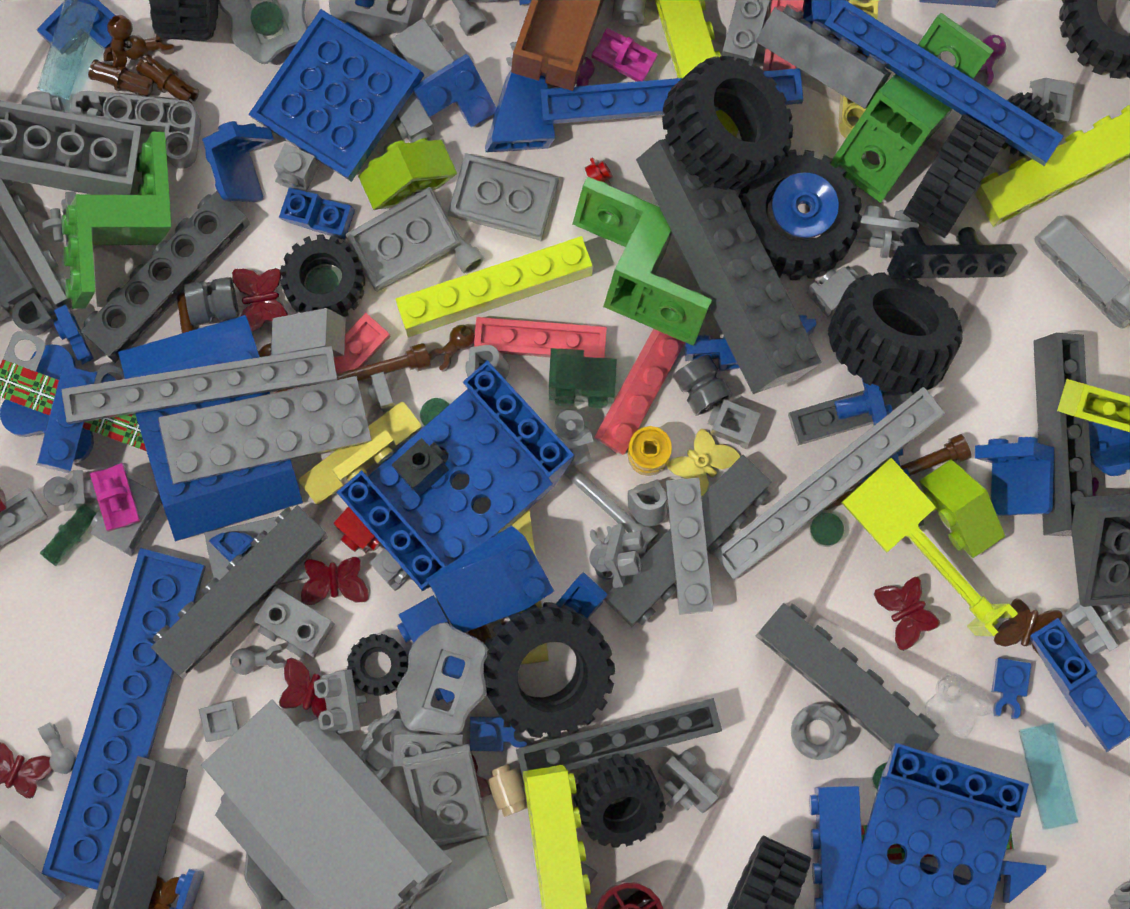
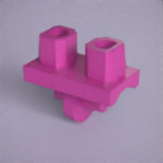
M606 28L600 42L591 54V58L637 82L645 80L658 56L653 51L634 42V39L626 38L609 28Z
M123 463L90 473L108 532L141 522Z

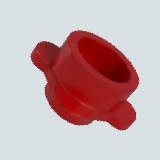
M593 157L590 158L591 164L585 167L587 176L597 181L605 182L612 187L609 179L613 176L604 161L599 163Z

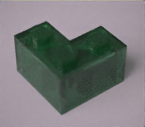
M551 348L549 400L555 401V405L574 406L575 402H588V407L607 408L608 404H612L615 400L617 359L584 357V350Z

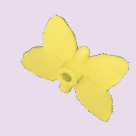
M701 429L695 437L694 450L689 449L687 451L689 457L679 456L669 461L667 468L675 475L684 479L699 477L702 497L707 492L709 485L707 474L711 478L717 475V472L712 467L718 469L729 468L740 458V454L734 448L727 445H716L713 437L705 429Z

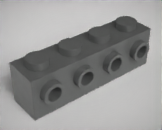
M787 4L786 7H774L755 42L866 109L892 73L885 69L886 63L874 55L869 54L867 58L857 52L859 47L848 39L841 38L840 41L829 35L831 29L822 23L814 21L811 24L802 18L804 13L794 6Z

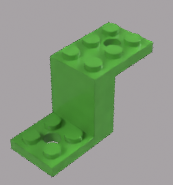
M940 13L935 18L918 46L941 59V52H951L956 59V63L952 67L973 80L994 51L943 13ZM895 74L878 90L833 157L831 165L834 168L841 165L847 171L845 178L848 180L853 179L856 186L881 203L918 150L940 128L953 109ZM866 151L876 152L880 157V164H871L866 158Z
M151 132L146 143L142 144L141 153H137L136 168L137 172H142L143 184H139L138 195L76 194L71 205H67L66 215H62L63 235H68V247H64V265L70 266V279H66L65 289L67 299L72 298V309H86L96 292L93 245H158L171 229L165 132Z
M587 177L581 190L572 225L626 247L614 270L603 307L694 346L712 299L703 296L697 291L677 285L667 278L655 275L672 236V231L660 207L639 199L633 194H628L611 187L605 182Z

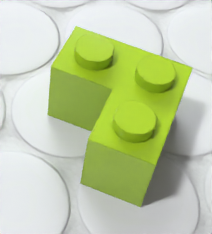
M422 138L411 143H405L404 140L392 143L387 147V152L383 156L371 160L367 164L368 168L359 174L358 177L373 210L393 208L405 201L413 193L422 191L429 186L432 190L439 189L457 175V172L442 140L428 141L427 138Z
M952 459L919 480L924 494L936 507L933 511L936 510L944 524L950 528L951 533L948 534V537L958 551L963 549L974 558L1006 537L987 490Z

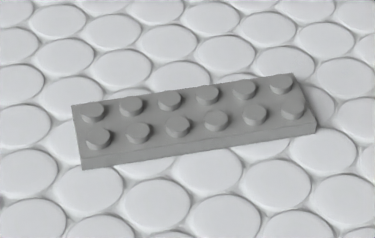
M357 376L158 417L173 485L372 441Z

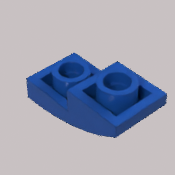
M289 188L279 218L294 225L345 240L355 209L351 205L322 199L315 193Z

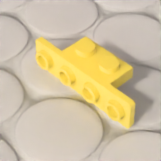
M404 402L398 403L368 426L372 441L337 449L298 479L316 505H320L340 490L361 470L367 474L366 469L374 463L380 464L387 460L394 453V448L421 429V423Z

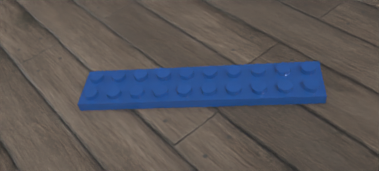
M140 548L43 866V875L98 890L136 758L140 756L149 759L174 676V671L151 648L155 643L153 637L164 626L168 625L171 628L180 619L177 616L178 613L189 602L192 601L195 604L205 572V565Z

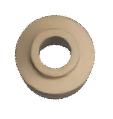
M507 764L490 771L492 778L488 779L487 783L498 810H502L504 817L527 809L525 786L519 769L511 770L510 765Z

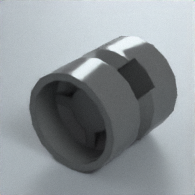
M231 277L213 279L211 285H206L204 281L185 284V299L192 326L211 323L214 317L219 321L239 317L236 292Z
M704 355L695 359L673 374V378L681 392L689 393L687 402L695 416L710 411L714 406L722 404L724 399L727 400L732 396V392L725 380L716 377L718 368L710 355Z

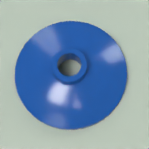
M797 173L787 177L777 187L772 200L773 215L779 226L787 233L801 238L815 237L827 231L834 223L839 209L838 197L833 186L823 177L813 173ZM800 204H807L810 211L808 213H801L798 206Z

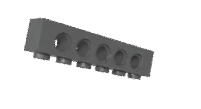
M217 191L213 195L208 194L198 204V210L190 219L188 217L184 218L176 226V233L167 242L164 240L155 247L152 252L153 257L145 265H138L131 272L130 280L122 288L118 287L110 293L106 300L108 303L99 312H92L84 321V327L81 329V332L114 363L120 359L118 352L130 349L177 300V296L185 292V284L194 283L250 225L247 216L231 201L223 200ZM206 223H217L214 232L210 234L201 232L202 227ZM186 245L194 246V251L190 256H179L182 247ZM164 268L172 270L167 280L159 281L156 279L160 270ZM139 292L149 293L145 303L134 304V298ZM118 315L126 316L125 323L121 327H111L114 317Z

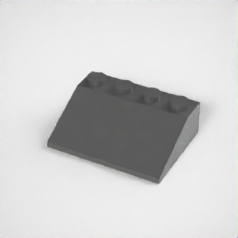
M1130 494L1077 497L1071 532L1080 605L1089 607L1130 603Z

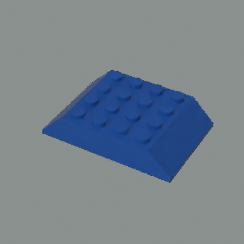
M246 315L118 352L125 379L259 358ZM270 392L135 413L175 542L303 503L291 460L185 483L172 484L158 417L271 394Z

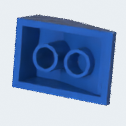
M512 525L426 578L452 626L464 633L526 610L554 592L525 536Z

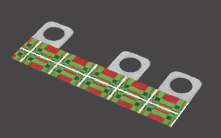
M17 331L12 335L0 365V397L49 415L59 380L36 372L45 350V342L36 336ZM30 340L35 344L36 354L31 360L23 361L16 357L14 348L19 341ZM111 364L101 365L94 384L101 383L103 376L109 372L118 373L122 379H125L123 369ZM136 414L85 421L82 428L146 451Z

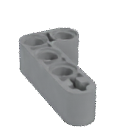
M81 91L72 98L71 110L76 115L141 126L140 134L165 132L166 154L174 167L184 169L192 166L195 162L201 120L190 102L96 91ZM127 108V112L123 117H113L117 109ZM149 112H160L157 119L153 121L145 120ZM184 114L192 116L188 123L177 124L180 116ZM179 145L187 146L184 154L178 156L172 154L175 147Z
M1057 216L1034 238L1036 245L1115 326L1121 329L1125 328L1130 323V282L1069 220L1063 216Z

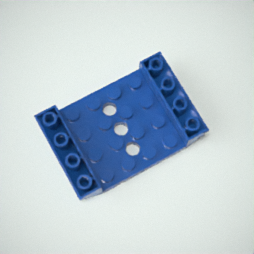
M488 360L463 381L467 388L465 392L369 476H366L361 470L336 492L422 591L430 588L426 578L511 526L555 487L575 458V455ZM422 438L429 446L435 442L441 450L448 453V459L445 464L449 470L423 494L418 496L397 473L392 464ZM458 474H467L469 476L467 487L461 490L454 489L452 487L454 477ZM482 497L490 499L491 506L487 512L483 514L474 512L473 506L477 499Z
M895 743L880 778L844 909H990L1014 818L1021 816L1029 784ZM893 844L902 846L905 851V858L900 864L891 863L887 857V850ZM926 854L933 855L938 862L936 872L930 875L924 873L920 867V861ZM960 864L967 866L971 872L969 882L964 885L958 884L953 877L954 869Z

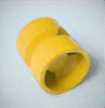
M642 427L636 431L630 439L627 453L629 464L633 470L645 476L657 475L663 471L670 459L672 451L671 439L666 432L658 427Z

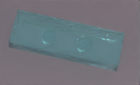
M78 0L64 1L37 90L49 92L52 95L69 100L98 7Z
M1050 723L1018 730L1043 830L1078 823L1054 724Z

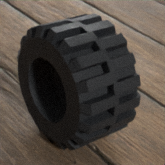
M324 234L317 235V240L311 241L310 236L303 238L305 244L301 246L298 243L292 246L293 253H286L284 257L285 266L281 265L280 269L282 279H280L281 286L292 308L300 313L328 308L343 317L349 316L348 310L350 308L355 310L359 306L357 301L359 298H363V286H365L364 271L355 250L352 251L350 245L345 241L340 243L338 237L331 235L330 239H325ZM330 264L339 268L342 272V278L339 285L333 291L326 294H315L305 288V278L314 267Z
M612 754L609 759H605V756L599 758L597 764L593 765L591 763L586 767V773H580L577 778L579 783L576 784V794L573 796L574 804L579 809L584 830L593 841L598 840V843L603 846L610 843L612 847L619 848L621 844H625L626 847L633 845V841L638 839L641 842L646 839L647 833H653L657 829L656 823H661L664 818L662 812L666 809L665 798L649 764L646 765L645 761L639 757L634 759L633 755L625 754L624 757H620L619 754ZM623 797H627L626 799H624V800L621 801V802H618V803H615V804H611L612 802H614V801L617 800V799H620V798H623Z

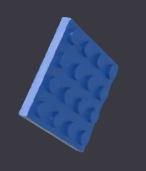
M320 9L248 115L302 151L315 156L316 160L352 182L413 93V88L420 83L424 74L415 66Z

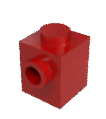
M349 506L333 523L344 534L340 540L354 552L360 548L366 554L370 548L375 551L381 545Z

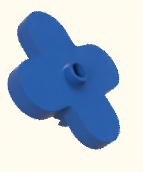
M51 344L45 345V350L36 372L59 380L63 365L73 368L77 367L73 356L65 348ZM107 373L103 376L101 383L115 381L116 379ZM4 400L0 408V419L3 426L9 432L19 437H30L45 433L49 415L12 401ZM82 428L73 464L85 460L91 453L94 445L92 431Z

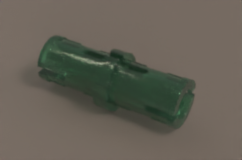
M86 504L80 506L64 525L60 524L57 528L59 531L44 549L40 551V554L54 566H57L65 554L75 544L78 545L82 541L80 538L91 525L96 512Z

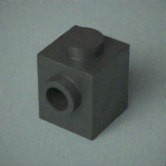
M422 438L392 464L397 473L418 496L423 494L449 470L443 461L447 457L446 454L435 442L429 446Z

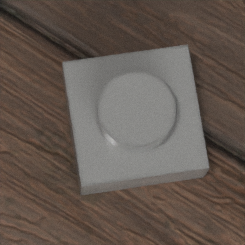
M381 372L371 375L374 385L369 386L368 390L373 405L380 404L383 413L387 412L395 405L385 374Z
M233 701L199 709L206 742L231 737L239 730Z

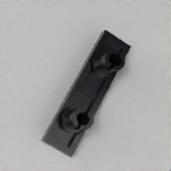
M909 227L901 233L902 236H900L899 240L903 246L897 247L887 272L891 279L1005 277L1017 253L1012 244L983 245L976 235L975 229L972 227L962 228L958 232L959 236H956V241L959 245H926L920 236L919 230L915 227Z

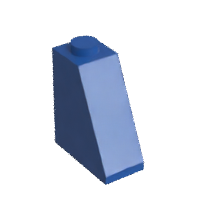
M510 70L506 76L485 144V152L548 149L555 139L553 124L543 125L541 89H548L547 83H545V76H540L538 81L511 73Z

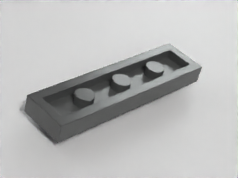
M894 390L882 392L884 404H891L892 410H895L914 395L911 391L908 394H897ZM856 392L789 412L788 416L798 446L873 424L872 416H869L868 413L841 420L837 416L834 401L860 395L863 392Z

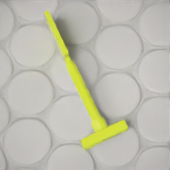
M889 458L841 502L886 553L907 536L970 606L969 610L976 618L967 627L975 636L994 637L998 633L994 627L999 622L998 618H1014L1018 614L1009 603L991 604L985 596L981 597L921 531L918 524L936 507L892 458Z

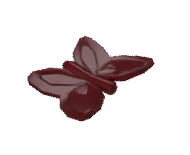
M248 269L233 270V283L241 293L249 295L242 298L244 305H250L243 309L241 316L246 315L251 332L262 327L266 320L273 322V318L288 315L284 306L275 300L279 297V294L274 291L280 283V269L267 270L260 276Z
M352 557L343 560L338 566L336 563L331 562L329 567L321 561L306 560L304 562L305 570L310 579L304 583L301 591V602L305 605H315L326 598L329 590H331V597L336 598L339 595L338 588L345 598L355 603L366 602L368 600V589L364 581L357 576L360 571L361 560L358 557Z
M919 577L911 578L901 589L896 586H884L876 589L874 592L879 605L888 611H899L893 614L891 618L894 622L901 620L896 627L895 642L899 650L902 651L912 647L919 640L921 631H931L940 625L939 619L931 611L923 609L926 605L925 601H919L922 595Z
M292 657L287 659L284 667V679L288 687L281 694L278 702L279 706L282 708H296L303 704L304 710H308L311 707L313 714L319 718L321 712L327 711L325 698H318L314 690V682L320 679V675L314 673L310 682V674L306 666L300 660Z
M0 742V784L5 783L6 788H11L14 785L16 792L25 798H33L37 790L36 782L45 779L52 772L49 763L50 757H33L23 764L24 756L18 755L14 763L13 752L4 743Z

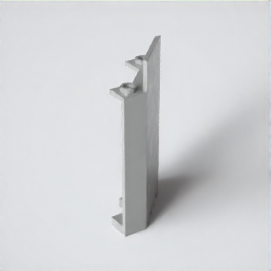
M273 699L201 764L224 791L221 797V804L215 816L294 909H409L417 895L441 882L452 863L450 858L336 731L320 729L319 718L310 722L303 721L296 726Z

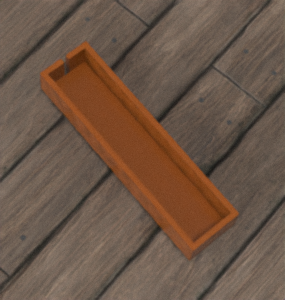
M531 0L513 51L511 73L538 81L540 76H545V83L574 91L604 0Z

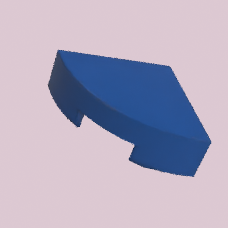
M226 532L214 536L209 542L231 562L239 554L244 556L252 548L251 542L254 539L245 533Z

